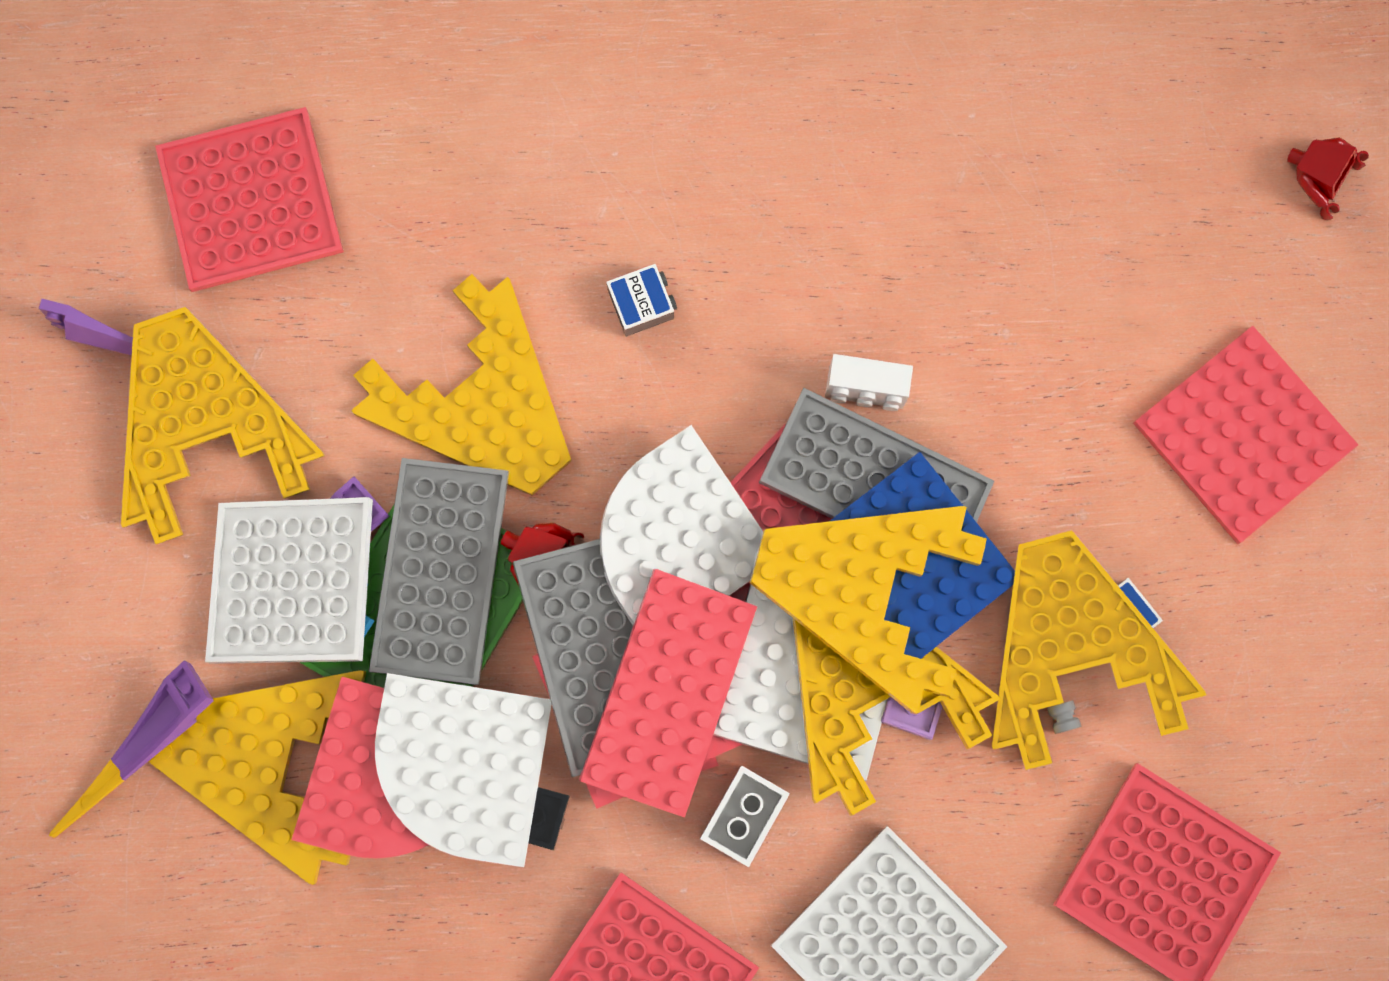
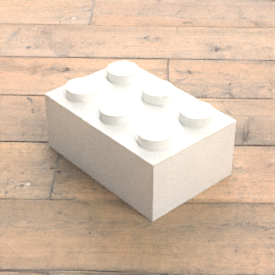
M833 354L829 366L825 397L831 398L830 401L835 403L853 401L857 402V405L861 407H872L873 404L883 406V409L887 411H898V408L903 409L909 398L913 366Z
M740 766L700 839L749 867L790 793L749 769Z

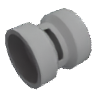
M1073 700L1047 708L1049 716L1057 721L1053 725L1055 734L1082 727L1079 718L1073 717L1076 709Z

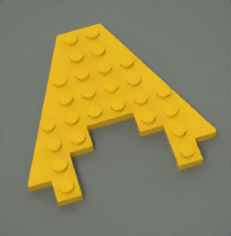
M471 274L452 291L486 328L467 344L468 348L483 365L445 398L428 379L406 396L374 359H371L353 375L370 395L351 411L357 417L463 465L508 470V485L533 496L572 460L509 277H506L489 292Z
M183 307L134 324L121 513L122 528L147 520L155 544L182 536L183 532L166 485L191 476L182 453L183 450L228 434L232 435L240 458L266 449L284 499L310 490L302 464L324 457V452L188 308Z
M965 506L769 528L763 531L750 584L912 714H918L923 690L945 697L951 695L957 669L904 654L910 627L884 620L895 572L898 570L921 577L924 572L928 552L979 566L982 562L987 538L961 531L967 508Z
M1070 530L1019 544L999 689L1000 700H998L992 741L993 750L1018 743L1025 770L1052 764L1038 710L1064 703L1057 676L1106 663L1111 664L1118 689L1145 682L1161 736L1189 729L1181 702L1207 696L1205 690L1076 534Z
M793 618L812 800L815 804L837 792L849 815L852 816L876 802L849 753L872 740L859 714L890 698V696ZM935 647L921 659L957 669L951 695L945 697L923 690L918 713L940 702L967 750L992 736L979 711L1000 700V698L938 647Z
M353 671L213 698L214 701L196 717V723L148 762L307 883L314 885L317 882L322 860L348 865L351 855L292 840L304 797L283 792L295 739L321 744L341 677L364 682L366 671Z

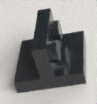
M540 787L537 788L529 844L554 851L560 829L562 830L564 825V815L570 796Z

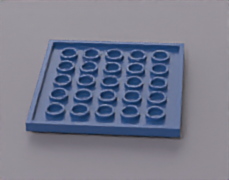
M919 452L830 521L963 505L922 453ZM967 510L961 531L987 538L981 565L975 566L928 552L924 572L921 577L898 570L895 572L884 620L910 627L904 651L906 655L920 659L923 658L1014 583L1015 570Z

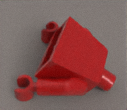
M1340 137L1324 140L1316 139L1311 142L1306 152L1292 148L1287 162L1297 165L1296 172L1299 185L1317 207H1322L1320 216L1328 221L1333 219V216L1328 211L1329 209L1333 213H1337L1340 210L1338 204H1329V199H1334L1351 168L1360 170L1366 166L1362 161L1367 160L1369 154L1367 151L1357 153L1356 147Z
M556 523L536 524L532 528L526 526L520 536L507 530L501 539L500 545L512 550L508 561L511 563L510 571L518 584L513 566L514 561L576 545L574 538L576 536L584 538V534L579 532L571 533L569 529Z

